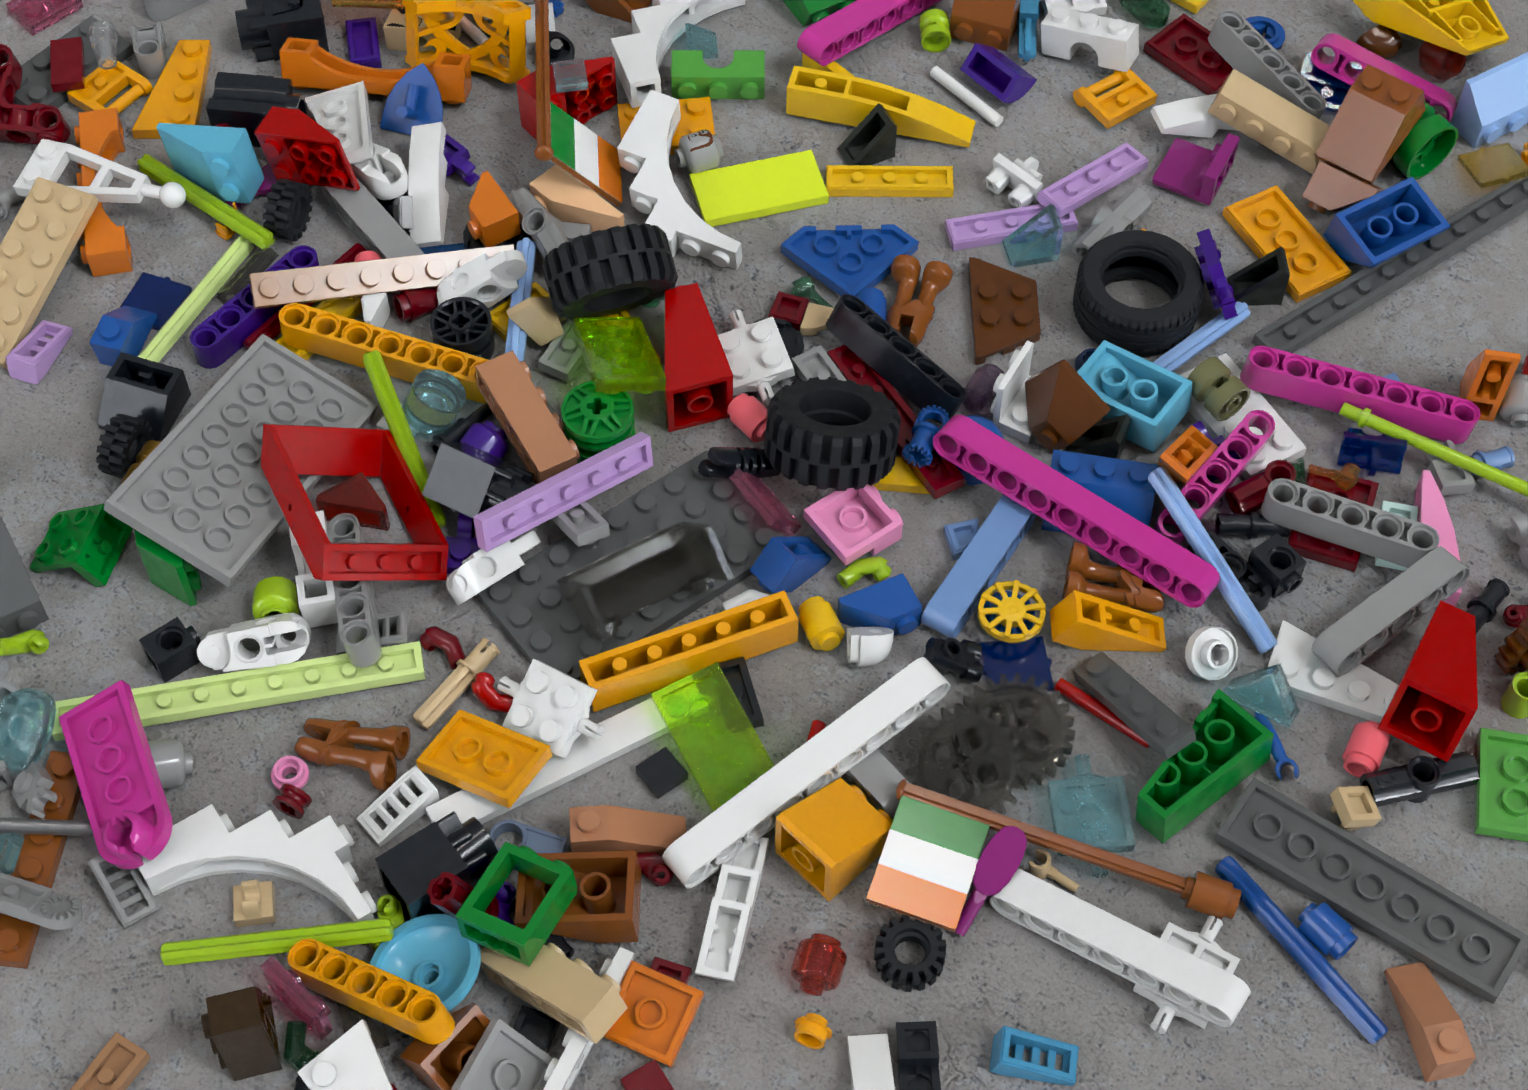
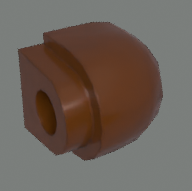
M1377 25L1368 30L1356 41V44L1386 60L1396 56L1398 50L1402 48V41L1397 31L1382 25Z

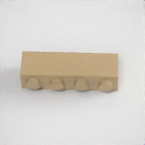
M1235 69L1232 70L1221 86L1208 110V113L1311 174H1314L1321 161L1316 158V153L1330 125Z
M551 942L543 945L530 967L487 947H483L480 950V967L489 980L595 1044L601 1040L628 1008L619 994L621 987L613 978L607 974H602L601 977L594 974L593 970L579 958H575L573 961L570 960L559 947Z

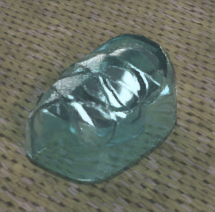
M26 688L3 697L0 703V761L3 760L7 768L26 770L32 761L37 763L43 755L55 724L56 704L53 696L41 689Z

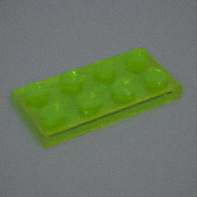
M640 317L574 318L573 331L596 392L617 394L620 391H636L642 394H649L654 391H665L666 376Z
M718 662L651 694L653 703L712 813L774 767L772 760Z

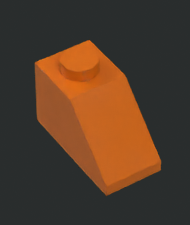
M488 171L483 172L468 206L470 221L467 222V226L475 240L479 238L485 247H493L521 234L519 213Z

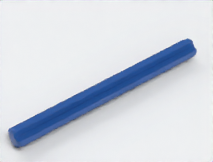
M1227 856L1221 860L1215 868V872L1219 877L1232 882L1234 888L1241 890L1240 900L1368 1042L1374 1044L1381 1040L1388 1031V1027L1233 857Z

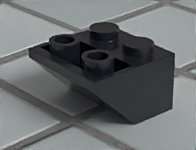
M121 352L105 378L97 424L99 429L104 430L106 424L110 425L112 417H116L118 413H123L149 422L151 424L150 427L153 428L151 436L154 437L155 441L162 442L191 396L184 371Z

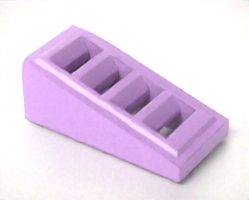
M42 320L5 357L10 377L37 385L47 374L73 334L72 328ZM46 335V336H50V337H53V338H52V339H49V338H46V337H44V336Z

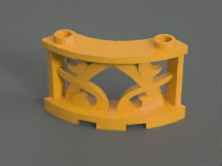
M402 0V4L405 6L407 54L405 55V62L411 67L433 62L437 59L440 52L471 55V71L490 75L504 83H516L519 79L530 74V70L526 68V20L531 19V7L518 0ZM444 12H453L454 18L443 21L447 18ZM465 13L472 14L477 25L490 35L486 41L473 48L464 45L447 30L456 26ZM418 15H421L426 26L418 30ZM484 17L492 19L493 21H491V23L489 24L484 19ZM432 33L434 36L428 39L424 48L431 45L436 50L419 52V37Z

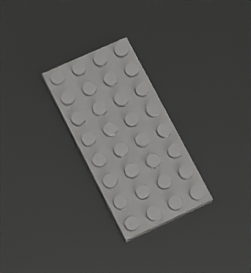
M262 334L105 501L104 511L229 587L285 520V516L261 468L263 424L363 428L376 413L378 404ZM297 474L306 493L323 476Z

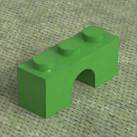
M672 50V97L676 99L710 97V99H764L765 50H734L732 63L724 68L708 66L703 61V50Z

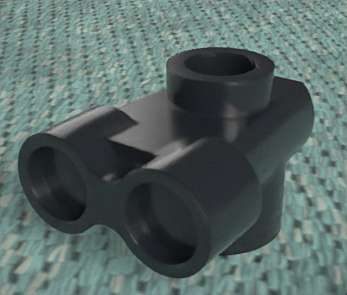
M933 637L927 641L926 653L923 657L942 676L950 671L958 674L962 680L977 683L983 674V666L980 664L982 653L980 643L966 639L959 642L954 638L944 640Z

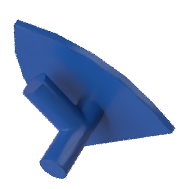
M424 63L407 72L392 89L383 110L381 129L411 135L412 126L443 122L441 94L434 77Z

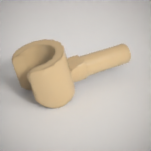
M1037 849L1035 851L1036 858L1044 864L1036 865L1032 861H1028L1030 874L1040 879L1049 877L1075 893L1079 884L1051 866L1049 852L1044 849Z

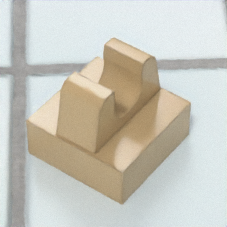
M1368 786L1337 787L1330 794L1333 802L1331 806L1332 814L1338 813L1341 820L1339 827L1346 831H1356L1361 827H1373L1382 819Z
M258 879L241 881V885L233 886L234 923L237 928L276 922L275 891L272 881L259 882Z

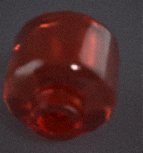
M1426 41L1419 49V66L1422 71L1441 80L1457 76L1466 64L1465 55Z
M814 933L811 935V938H806L799 942L790 973L800 983L799 989L814 996H822L823 991H831L838 988L847 960L845 951L840 947V941L828 935Z

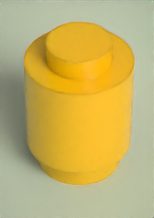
M820 596L805 600L798 608V620L812 648L823 651L835 649L843 639L845 631L832 605Z

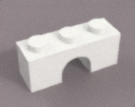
M1053 6L1040 24L1042 54L1070 60L1079 46L1085 43L1096 51L1098 66L1123 72L1129 70L1139 55V24Z
M317 511L316 514L328 537V524L324 511ZM289 527L291 547L298 571L295 579L302 617L308 622L310 628L338 623L333 581L314 579Z

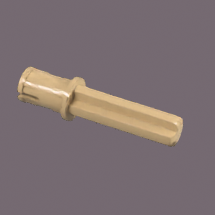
M482 638L480 643L464 660L459 659L457 661L458 667L414 713L413 719L420 727L427 730L430 729L472 682L475 681L476 674L483 672L494 658L498 657L500 650L493 642L488 646L487 644L490 640Z

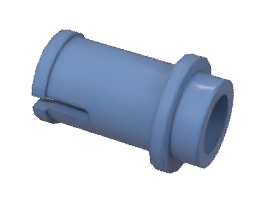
M1503 446L1488 452L1478 450L1470 456L1497 469L1511 468L1515 462V455L1509 446Z

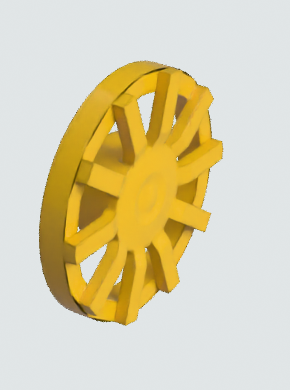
M1018 580L998 581L982 593L978 603L977 615L980 625L990 636L1003 642L1019 643L1033 638L1042 629L1045 622L1046 607L1037 589L1020 583ZM1005 590H1013L1012 597H1008ZM1018 591L1025 593L1021 599L1017 598ZM996 592H999L1000 596L1002 597V600L1000 601L998 598L991 595H993ZM1030 598L1036 602V604L1025 605V602ZM986 601H989L998 606V608H984V604ZM1039 610L1040 616L1038 618L1026 612ZM996 614L997 617L989 623L985 615ZM1025 619L1035 623L1032 629H1027L1024 624ZM999 623L1006 627L1005 633L998 631L994 627ZM1018 626L1022 631L1021 634H1010L1011 628Z

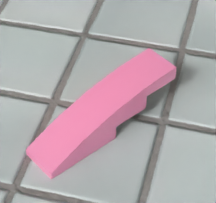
M1423 470L1416 485L1414 506H1418L1417 522L1434 528L1439 535L1437 547L1445 548L1460 561L1455 530L1445 500L1431 471ZM1458 589L1445 599L1444 602L1456 606L1462 589Z

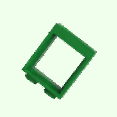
M505 841L455 915L461 936L530 967L578 892L574 871L560 860H548L539 856L533 849L521 845L518 847ZM513 869L552 886L524 929L485 913V910Z

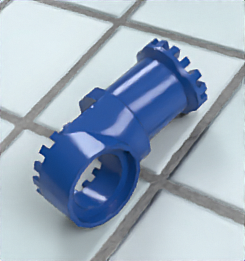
M929 405L926 409L922 408V411L918 414L911 430L912 439L902 450V457H905L904 459L908 460L909 464L913 462V466L918 464V467L921 468L926 465L930 466L932 462L933 437L949 421L948 412L945 413L946 410H942L940 406L936 408V405L932 407ZM937 419L942 423V426L937 428L936 425L926 422V420Z

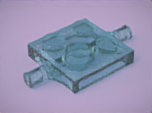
M1081 754L1074 756L1077 776L1068 780L1048 781L1047 791L1054 833L1111 853L1133 851L1135 840L1124 777H1102L1092 774L1089 755L1083 754V758ZM1057 852V856H1067ZM1091 864L1092 876L1094 878H1098L1099 874L1101 878L1109 875L1107 869Z

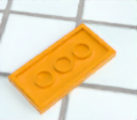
M1277 185L1224 207L1222 216L1259 259L1279 247L1285 249L1290 272L1286 291L1296 303L1351 277L1352 271Z

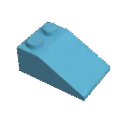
M158 123L156 128L176 172L223 202L251 203L265 177L246 128Z
M1106 340L1099 345L1077 371L1084 381L1110 407L1111 410L1102 419L1106 420L1127 414L1131 418L1127 440L1154 453L1191 408L1192 381Z

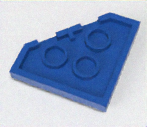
M895 224L881 225V229H862V225H839L835 227V230H816V226H803L781 244V253L838 295L849 294L856 297L860 290L868 287L874 288L891 273V265L896 256L901 254L911 256L918 250L919 241Z

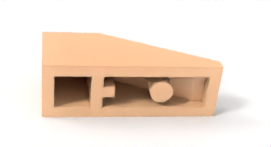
M556 164L529 183L530 192L561 222L591 224V232L602 231L615 226H625L623 213Z

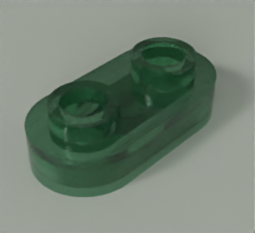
M1119 0L1121 5L1146 27L1160 28L1168 22L1170 6L1164 0Z

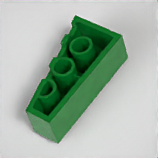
M1220 689L1212 696L1211 703L1205 711L1202 710L1194 720L1192 728L1195 730L1196 740L1167 759V761H1163L1138 794L1135 820L1162 844L1270 760L1274 734Z

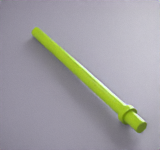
M1344 402L1339 412V415L1357 422V426L1362 429L1364 426H1367L1528 497L1527 481L1371 414L1372 410L1365 407L1362 410Z

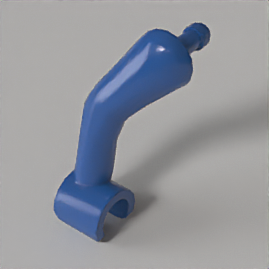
M1255 710L1254 718L1274 734L1271 754L1276 762V775L1282 781V768L1286 765H1291L1294 767L1295 778L1298 779L1300 776L1298 765L1294 760L1287 757L1279 736L1266 715L1260 710Z

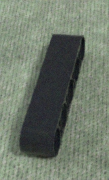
M843 294L826 321L827 329L921 411L922 408L926 409L929 405L930 407L936 405V408L940 406L942 410H946L945 413L948 412L950 420L967 396L966 390L862 300L849 294ZM932 419V420H934V421H936V422H938V423H941V422H940L939 420H937V419Z

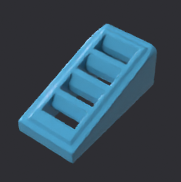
M1003 1025L993 1038L989 1072L1003 1076L1073 1086L1076 1081L1079 1046ZM1009 1047H1013L1012 1057H1008ZM1024 1049L1029 1050L1028 1062L1023 1061ZM1040 1052L1046 1053L1044 1066L1039 1065ZM1056 1054L1062 1055L1061 1071L1055 1069Z

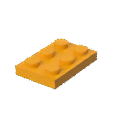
M710 97L679 99L681 120L672 139L670 155H675L674 151L679 149V140L684 135L700 130H708L712 135L715 134ZM630 103L617 104L621 140L640 107L631 108Z
M459 709L417 758L416 763L420 771L510 809L552 757V751L550 746Z

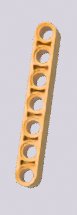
M300 303L287 304L279 312L283 340L292 347L365 368L363 355L377 350L381 353L389 376L478 403L486 402L476 385L475 366L489 361L488 359Z

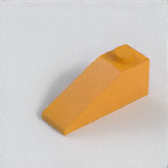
M1076 590L1050 609L1053 642L1079 650L1163 652L1167 649L1164 620L1162 617Z

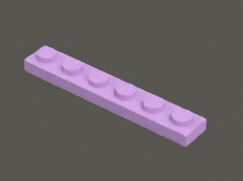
M639 432L473 516L478 547L488 552L654 466L650 436Z

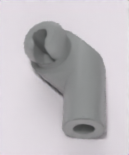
M13 187L0 192V222L6 219L11 205L26 199L25 196L17 195Z

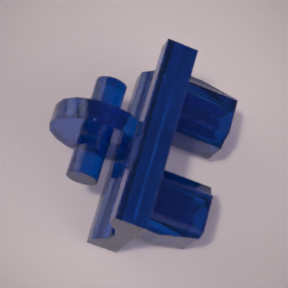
M1349 428L1343 434L1337 457V465L1366 469V476L1372 477L1375 476L1376 471L1400 474L1403 457L1407 450V440L1395 439L1385 434L1379 436L1367 435L1362 429Z

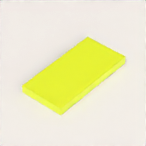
M812 150L689 174L690 184L702 220L711 227L829 203V194Z

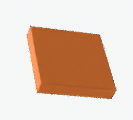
M631 960L620 984L621 991L619 992L628 1008L603 1037L672 1068L705 993Z

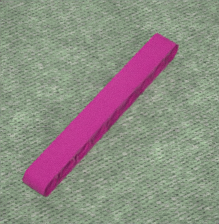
M955 415L933 437L934 449L940 456L1183 605L1190 608L1201 607L1219 584V573L1210 563L964 415Z

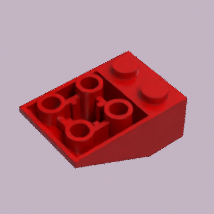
M610 56L550 66V102L583 125L600 113L609 110L618 103L615 59ZM535 70L518 80L516 87L521 126L537 141Z
M272 106L254 133L276 180L283 178L308 185L359 191V183L337 137L299 109Z

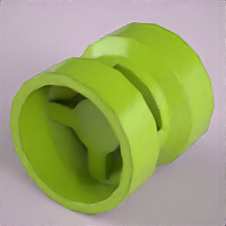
M940 9L925 11L919 18L922 47L924 50L933 53L946 50L951 44L947 13Z

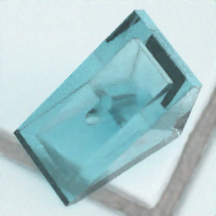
M1049 204L1002 241L1012 267L1059 260L1064 230L1054 205Z
M1280 663L1232 678L1223 690L1233 701L1289 728L1299 713V708Z

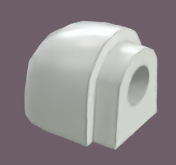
M885 627L847 628L848 663H856L857 667L877 665L883 661L891 651L894 630Z

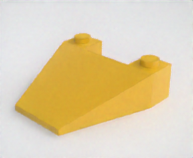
M1353 0L1364 16L1372 22L1465 56L1505 44L1510 39L1488 0Z

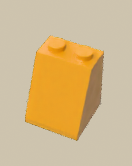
M840 777L781 812L776 817L775 852L830 902L882 854L893 820L884 810H876L867 801L865 794L860 788L853 784L850 786Z

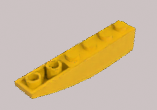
M795 65L793 67L787 85L786 114L857 127L879 103L883 105L897 125L896 134L970 147L976 121L946 106L883 83Z

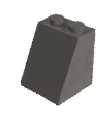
M1 517L0 638H4L24 630L33 629L40 623L49 620Z

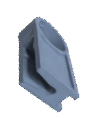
M515 820L498 822L493 826L489 834L495 844V840L502 833L516 832L523 838L519 846H527L536 853H564L569 848L567 844L568 838L519 823Z

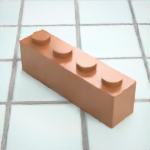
M512 350L475 366L478 389L526 469L534 474L533 480L536 485L577 464L580 454L575 442L572 439L567 440L559 416L556 413L551 414L549 411L546 396L541 387L535 388L531 381L530 370L525 361L519 362Z

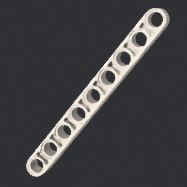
M925 657L916 659L675 840L664 851L662 860L687 889L699 885L722 867V863H728L776 826V817L781 812L837 780L937 704L949 691L950 683Z

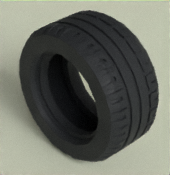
M1130 230L1118 232L1096 242L1083 256L1079 264L1073 296L1075 318L1084 333L1098 345L1106 340L1139 357L1158 355L1175 347L1193 331L1203 298L1204 277L1200 265L1194 256L1172 238L1153 231ZM1121 279L1146 280L1161 287L1169 295L1171 301L1157 308L1142 309L1129 307L1113 299L1105 287Z

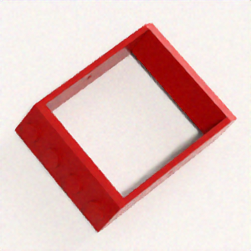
M263 424L261 468L314 579L321 581L446 580L449 545L389 430ZM297 474L380 477L414 543L330 542Z

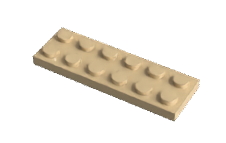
M37 177L0 245V367L8 369L5 357L28 335L99 203L95 195L41 177Z

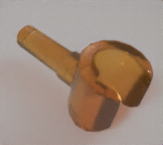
M1346 463L1340 471L1315 465H1309L1308 473L1335 480L1336 485L1342 490L1353 488L1359 480L1357 475L1360 472V468L1353 463Z

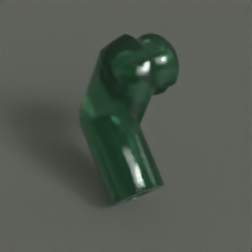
M296 1020L287 1022L283 1056L285 1061L298 1072L320 1053L318 1051L314 1052L305 1044L307 1023Z

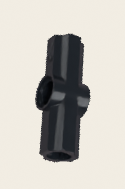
M1464 751L1452 754L1448 762L1438 757L1432 759L1427 756H1416L1406 765L1363 774L1360 778L1361 786H1368L1376 806L1379 807L1405 800L1413 803H1422L1432 794L1476 785L1480 778L1478 764L1474 755ZM1415 777L1422 779L1424 782L1419 781Z

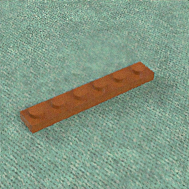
M51 751L45 768L55 782L50 790L57 794V800L55 803L50 800L47 801L43 810L46 815L44 819L73 820L81 792L69 752ZM30 814V818H29V819H40V818H38V817H36V816ZM24 834L11 876L52 888L68 836ZM0 913V966L28 968L40 925Z

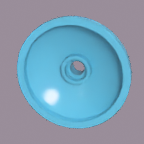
M428 914L411 919L394 929L393 939L381 942L370 964L435 993L447 1010L450 1011L465 998L474 985L480 969L481 951L478 943L461 936L456 918L445 914Z

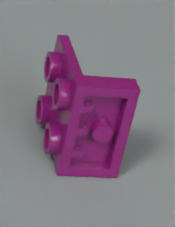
M1228 133L1222 145L1217 143L1213 151L1176 138L1155 172L1152 183L1210 206L1234 164L1240 137Z

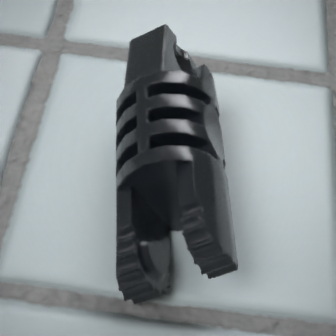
M712 447L707 454L709 460L703 459L698 467L700 475L711 478L756 479L778 476L781 471H776L765 455L764 449L755 447Z

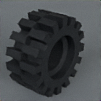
M283 178L277 179L276 184H272V192L267 193L268 202L264 203L263 207L266 209V212L263 213V219H265L263 227L271 231L274 237L297 241L298 238L302 237V231H306V222H309L311 218L308 215L309 212H312L313 207L310 206V203L313 201V196H310L312 191L311 188H308L307 184Z
M118 413L116 417H112L110 425L106 424L104 427L105 434H101L99 438L102 443L100 446H97L96 451L100 453L96 457V462L99 463L98 469L102 473L123 479L130 466L136 463V457L147 441L154 440V437L151 436L153 433V428L150 427L151 424L145 420L123 413Z
M903 914L900 922L894 917L889 920L888 927L884 924L880 929V935H877L874 952L875 967L877 973L882 972L881 979L885 983L890 979L892 981L891 987L898 990L900 984L905 985L904 992H911L912 986H917L918 991L924 990L927 982L930 986L936 982V977H940L943 971L946 957L945 939L942 940L943 933L940 928L934 930V925L924 924L917 919L915 921L909 920V916ZM904 941L916 942L923 947L925 957L916 965L904 964L895 955L896 947Z

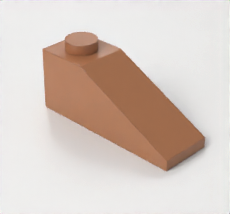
M612 805L569 808L572 852L636 850V853L657 852L662 856L668 846L686 833L684 816Z
M1417 962L1385 969L1386 979L1425 1082L1464 1075L1476 1058L1461 1018L1423 962Z

